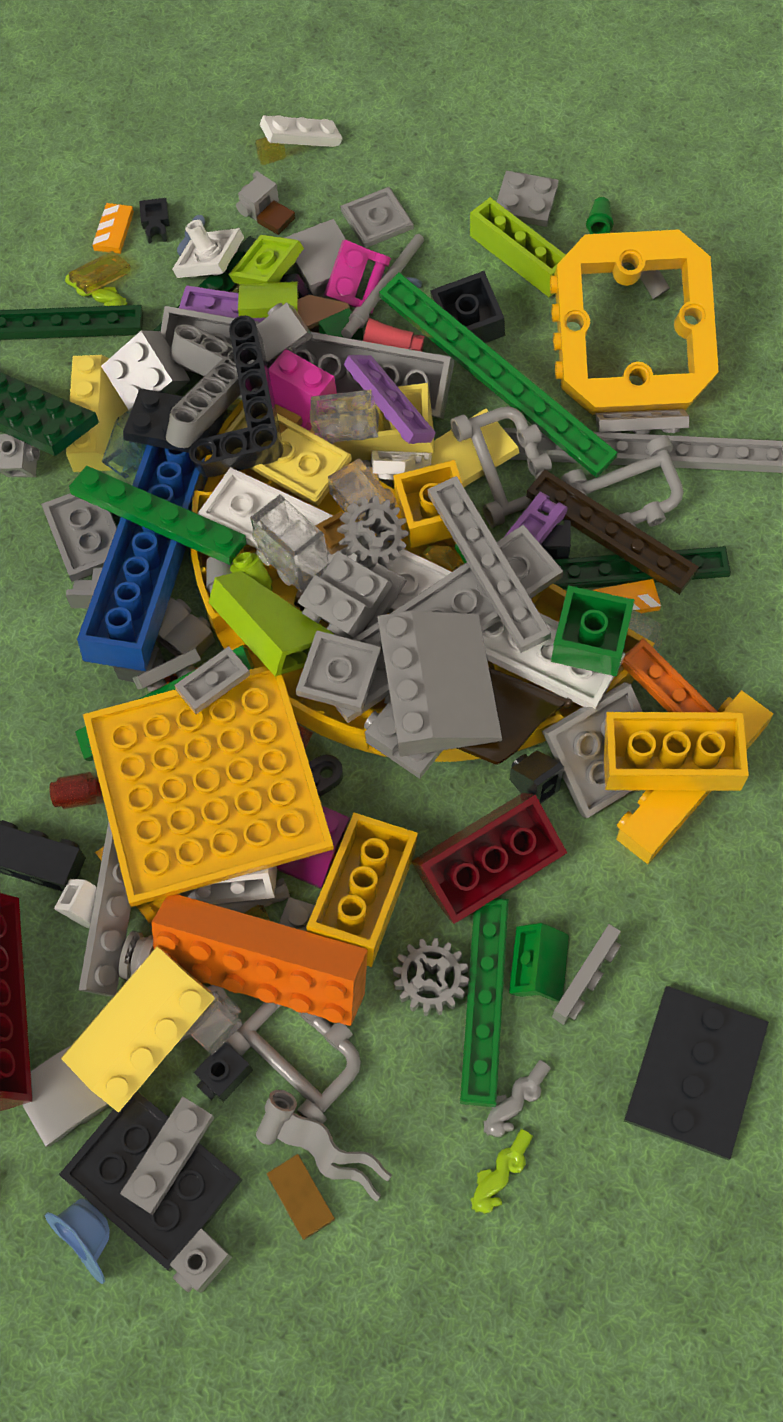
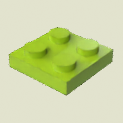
M260 235L229 276L237 284L280 282L283 275L296 262L297 257L304 248L299 240Z

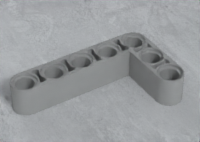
M182 324L175 328L170 357L178 364L204 377L172 408L166 440L175 447L187 448L241 395L232 345L194 326ZM254 360L249 361L247 364L253 363Z

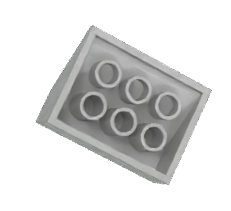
M405 611L377 616L400 757L502 741L479 614Z

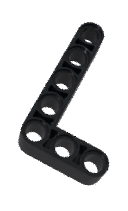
M246 315L236 317L230 324L229 332L247 428L202 438L191 445L189 450L190 458L199 473L205 477L226 474L230 467L240 471L259 464L273 463L283 454V442L263 339L254 319ZM255 360L253 363L247 364L249 361ZM261 386L259 390L252 391L255 387ZM267 413L263 418L256 419L260 414ZM272 440L271 444L262 447L264 442ZM242 448L240 452L231 454L235 449ZM212 455L209 460L202 461L205 456Z

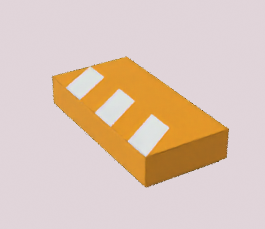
M106 203L92 244L94 251L121 254L134 214L133 206Z
M654 579L593 589V591L634 599L631 615L659 611L661 609Z

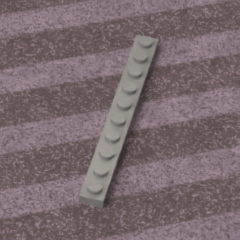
M503 428L519 447L520 452L509 460H528L524 447L518 441L517 428ZM540 431L541 441L535 443L539 455L547 453L551 462L578 463ZM594 432L618 452L617 458L610 465H630L650 457L646 445L657 437L668 436L673 446V450L669 455L675 468L783 473V441Z

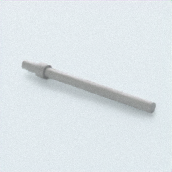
M416 234L363 304L360 307H356L350 314L349 322L341 331L344 338L351 339L358 328L364 327L370 317V312L381 299L379 292L405 268L423 244L424 237L422 235Z

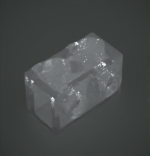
M372 390L311 397L310 423L315 435L331 444L378 437L379 413Z

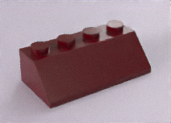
M521 793L411 862L426 889L449 920L455 924L567 854V851L536 795Z

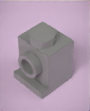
M258 171L253 173L254 179L238 192L239 202L236 203L237 210L244 217L250 216L256 221L257 216L273 200L279 202L277 184Z

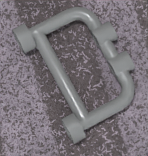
M509 406L500 407L470 419L464 414L451 419L452 432L458 442L469 438L472 439L495 500L483 505L484 517L491 528L504 524L505 516L526 509L532 500L523 496L508 502L481 427L503 419H511L517 428L518 441L524 447L528 457L529 471L535 476V479L539 477L544 469L547 471L552 469V463L548 454L542 453L539 455L535 443L541 441V433L537 425L529 426L523 413Z
M668 436L657 437L646 445L650 457L587 481L582 469L572 470L561 477V480L586 495L661 466L671 489V495L664 501L651 502L633 513L627 512L618 515L634 526L646 520L649 526L663 523L666 520L664 513L676 508L681 502L684 493L682 483L669 455L673 450V446Z
M264 1002L238 1030L230 1027L221 1036V1039L226 1041L240 1056L252 1047L306 1099L297 1109L300 1116L314 1119L324 1124L327 1118L323 1113L354 1081L360 1070L361 1060L359 1052L348 1040L353 1034L345 1024L334 1023L332 1025L325 1018L298 1012L310 1026L323 1035L330 1045L339 1050L347 1061L345 1069L323 1093H320L256 1032L281 1007V1005Z

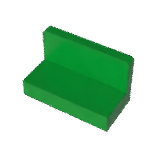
M544 923L516 926L509 994L519 997L540 995L552 1001H560L564 993L569 935Z

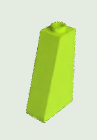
M243 571L218 576L214 579L208 603L274 676L304 668L317 630L333 634L321 624L303 615L302 611Z

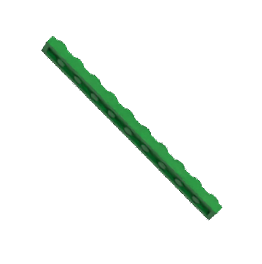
M398 273L379 292L380 298L510 407L516 408L523 413L527 421L532 425L536 424L545 436L597 478L617 458L618 452L402 274Z

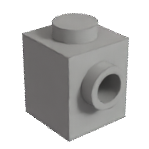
M200 1229L169 1264L177 1271L172 1278L188 1293L193 1288L202 1293L230 1261L232 1256L206 1231Z

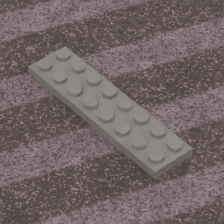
M524 525L497 542L530 599L563 577V570ZM467 562L392 612L430 611L479 614L482 632L500 620L499 615ZM378 622L352 640L380 646L382 649ZM383 651L362 713L386 698L389 694ZM335 706L347 723L362 714L361 712Z

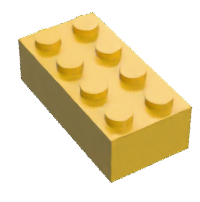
M354 812L308 921L306 931L368 949L367 966L372 967L411 861L413 860L418 833Z

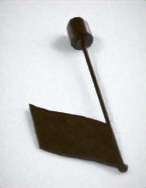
M305 582L299 587L294 600V606L300 608V611H303L304 607L297 602L308 586ZM489 667L502 741L457 749L498 765L516 753L542 722L563 706L565 709L570 708L573 701L568 697L566 699Z

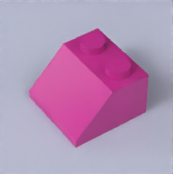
M287 349L280 354L268 369L275 404L301 416L303 421L301 427L310 431L337 398L335 377Z

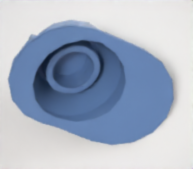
M86 1199L77 1200L57 1216L47 1212L45 1218L50 1227L73 1248L91 1275L99 1283L103 1284L105 1278L96 1261L109 1241L110 1229L104 1215Z

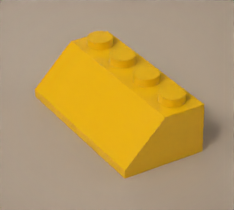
M606 712L604 745L605 790L741 791L749 776L743 712Z

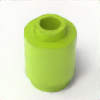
M243 552L234 558L233 564L230 567L232 573L243 571L269 590H273L271 585L272 579L258 554Z

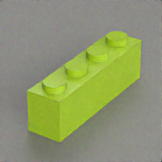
M491 197L471 211L470 237L550 298L553 295L550 293V276L555 275L557 264L566 254Z

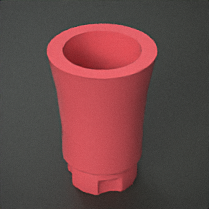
M369 318L363 341L422 352L425 336Z

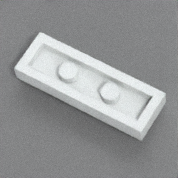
M263 115L260 126L269 143L335 147L340 145L343 139L333 120Z

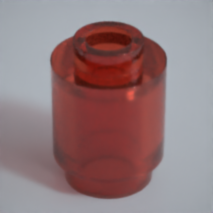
M91 772L58 777L57 781L51 782L49 787L51 801L55 808L70 809L96 804V797L101 796L99 779L97 777L93 778Z

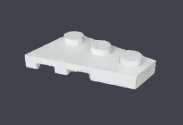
M372 450L373 473H378L380 479L393 480V475L431 465L432 453Z

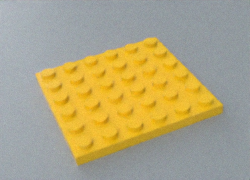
M266 666L250 669L249 677L198 714L193 712L176 689L83 714L119 865L131 907L334 850L282 675L274 676Z

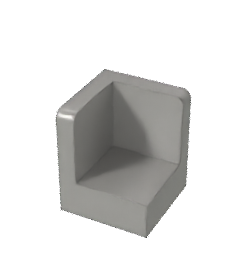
M93 568L92 580L74 581L73 589L66 590V598L71 608L89 607L102 568Z

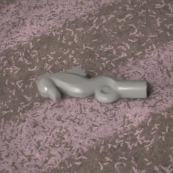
M539 1060L527 1077H520L515 1081L511 1097L507 1098L506 1094L497 1096L496 1107H491L492 1110L487 1120L484 1121V1133H487V1136L502 1137L505 1132L513 1131V1124L504 1122L517 1116L522 1111L524 1100L534 1102L540 1097V1084L551 1069L545 1062Z

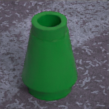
M598 197L595 199L587 218L586 228L590 234L609 233L614 226L610 201L605 197Z

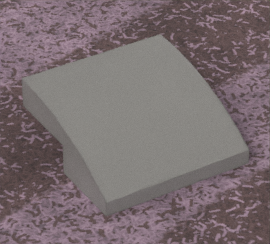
M71 1046L60 1051L31 1071L33 1102L23 1104V1107L45 1147L52 1146L79 1124L87 1123L109 1106L92 1092L61 1059Z

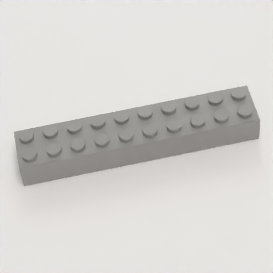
M165 306L161 334L171 348L175 328L179 325L187 324L232 345L229 327L235 318ZM311 332L313 337L293 351L294 354L335 377L337 394L364 391L361 385L352 378L344 363L348 355H371L397 387L428 383L432 417L444 419L455 362L452 357ZM182 366L185 372L199 374L185 366Z

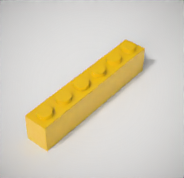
M742 690L734 699L729 696L718 709V712H743L746 750L768 726L773 716L771 711ZM646 790L637 802L640 805L633 814L628 811L618 822L616 827L619 828L616 840L645 863L649 864L711 791Z

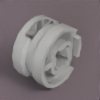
M131 931L123 945L119 961V977L121 979L128 980L154 950L153 935L147 938L143 937L141 932Z

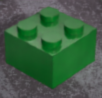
M568 585L553 644L551 662L617 677L635 600Z

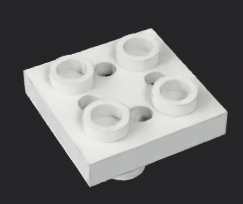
M201 220L190 222L185 230L191 239L172 270L177 278H195L203 275L216 276L224 273L244 239L240 228L206 232Z

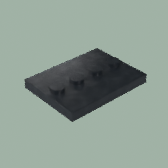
M666 985L624 1122L729 1161L732 1156L769 1022Z
M136 1091L119 1113L115 1109L111 1111L60 1172L59 1176L165 1269L171 1271L173 1267L169 1264L200 1229L204 1230L241 1183L242 1179L198 1143L153 1215L121 1195L122 1189L169 1118Z

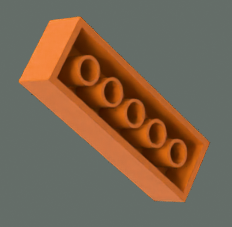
M178 894L167 896L152 920L153 948L155 949L158 946L201 983L225 988L232 993H241L255 997L266 1003L285 1006L299 1013H308L322 1017L333 1023L352 1025L365 995L368 949Z

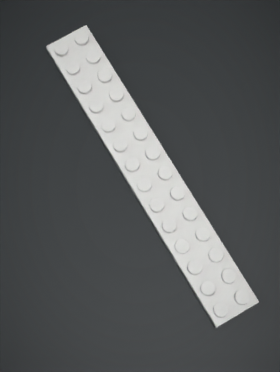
M231 467L198 512L199 515L246 535V544L312 576L317 575L321 577L336 554L331 555L314 528L315 525L333 515ZM390 542L383 543L381 551L386 550ZM349 546L343 548L339 552L346 555ZM405 549L398 551L400 556L393 561L389 559V563L384 567L400 575L407 582L388 613H392L450 574L451 571ZM353 553L347 557L356 561L357 555ZM365 559L360 564L368 568L367 560ZM541 613L539 614L551 632V639L520 653L501 619L482 632L488 661L566 699L568 697L574 703L583 707H593L596 709L615 677L551 662L553 644L559 622ZM625 653L622 654L620 666L622 664L623 658L625 657Z

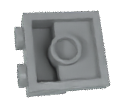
M337 551L322 576L314 575L297 603L304 607L302 614L306 617H309L316 623H319L321 619L330 623L327 629L335 635L341 637L349 635L354 638L364 631L393 584Z
M388 694L384 701L387 704L380 714L374 711L365 722L364 728L367 729L365 731L366 743L421 779L443 750L400 757L390 694Z

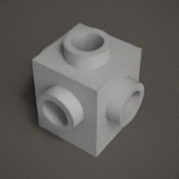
M0 434V473L7 477H36L40 449L10 435Z

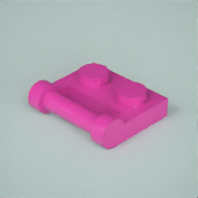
M342 240L324 296L348 303L349 306L354 308L360 307L381 280L385 267H389L391 258L350 241ZM369 260L375 264L363 299L361 300L355 296L367 261Z

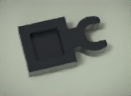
M167 198L139 201L142 228L145 229L148 243H152V237L155 234H160L163 242H166L168 237L165 227L170 226Z

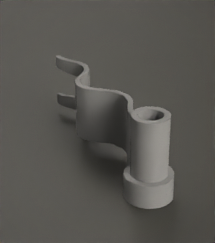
M284 1090L272 1091L264 1106V1117L256 1131L257 1139L266 1145L274 1144L279 1139L288 1145L308 1150L314 1156L319 1171L325 1177L358 1181L370 1197L378 1201L381 1195L375 1190L369 1178L357 1168L339 1167L333 1163L340 1165L350 1163L366 1164L373 1168L381 1178L389 1181L392 1175L382 1166L380 1161L367 1152H347L339 1149L334 1144L329 1129L323 1123L294 1113L297 1102L292 1094Z

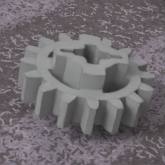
M375 495L369 500V503L365 496L361 497L357 504L351 503L347 507L348 512L343 513L339 518L345 524L337 528V532L345 535L339 541V544L349 546L346 555L356 554V562L359 564L366 559L368 568L375 566L377 561L380 565L385 566L389 563V559L393 561L400 556L398 551L406 547V544L401 539L409 535L408 531L401 529V526L407 522L406 518L398 519L396 516L400 508L397 507L391 510L389 508L390 500L388 499L379 504L378 496ZM366 512L363 521L355 522L359 514ZM390 541V544L387 547V549L381 551L383 543Z
M438 938L433 939L431 946H427L424 939H420V948L415 949L409 944L407 946L409 956L406 957L399 954L397 957L402 967H395L393 975L401 979L394 982L395 990H404L399 996L400 1001L405 1002L410 999L411 1011L414 1012L418 1006L423 1007L424 1016H428L430 1008H435L438 1015H442L443 1005L446 1004L453 1010L455 1008L453 998H464L465 992L460 986H468L469 978L461 975L468 971V965L458 964L462 959V953L459 951L451 954V943L448 942L441 948L439 947ZM426 956H437V957H440V958H439V959H431V958H427ZM413 965L417 973L411 979V982L408 983V972ZM424 969L429 971L430 974L437 972V983L433 982L432 979L425 981ZM453 970L455 978L452 987L449 989L445 977ZM423 993L434 994L437 998H425L421 995Z

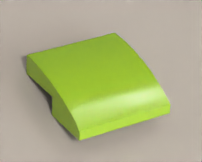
M298 282L239 285V316L267 318L269 316L267 313L272 307L279 303L284 305L286 302L292 305L298 312Z

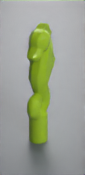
M68 273L65 277V282L74 287L80 296L86 297L92 294V297L96 301L103 303L104 306L128 305L126 298L119 295L115 287H104L102 289L91 280L84 281L72 273Z
M520 1129L512 1146L500 1151L496 1159L495 1171L492 1172L491 1169L477 1173L478 1186L474 1197L470 1198L472 1210H475V1213L487 1214L492 1212L494 1207L502 1205V1200L499 1197H491L504 1189L508 1184L509 1172L520 1173L526 1165L524 1153L533 1138L527 1131Z

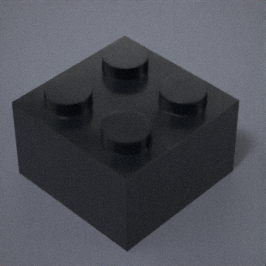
M485 271L430 290L431 299L484 343L505 336V319Z

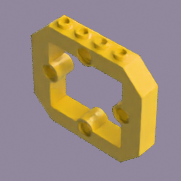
M679 229L585 234L557 264L555 275L550 276V293L556 295V304H552L551 309L552 322H557L558 332L553 334L554 351L559 350V361H555L556 379H561V389L589 413L596 415V413L686 410L714 380L719 369L711 256ZM625 262L631 263L635 269L627 270L622 264ZM682 269L684 305L674 321V328L680 337L687 340L689 373L653 375L649 365L637 361L627 366L622 377L588 379L585 337L590 326V318L583 308L581 274L612 273L617 283L629 286L639 280L642 271ZM685 316H693L698 324H689L685 320ZM576 322L580 325L581 329L573 331L567 327V323ZM638 376L642 379L643 384L639 386L634 385L629 377Z

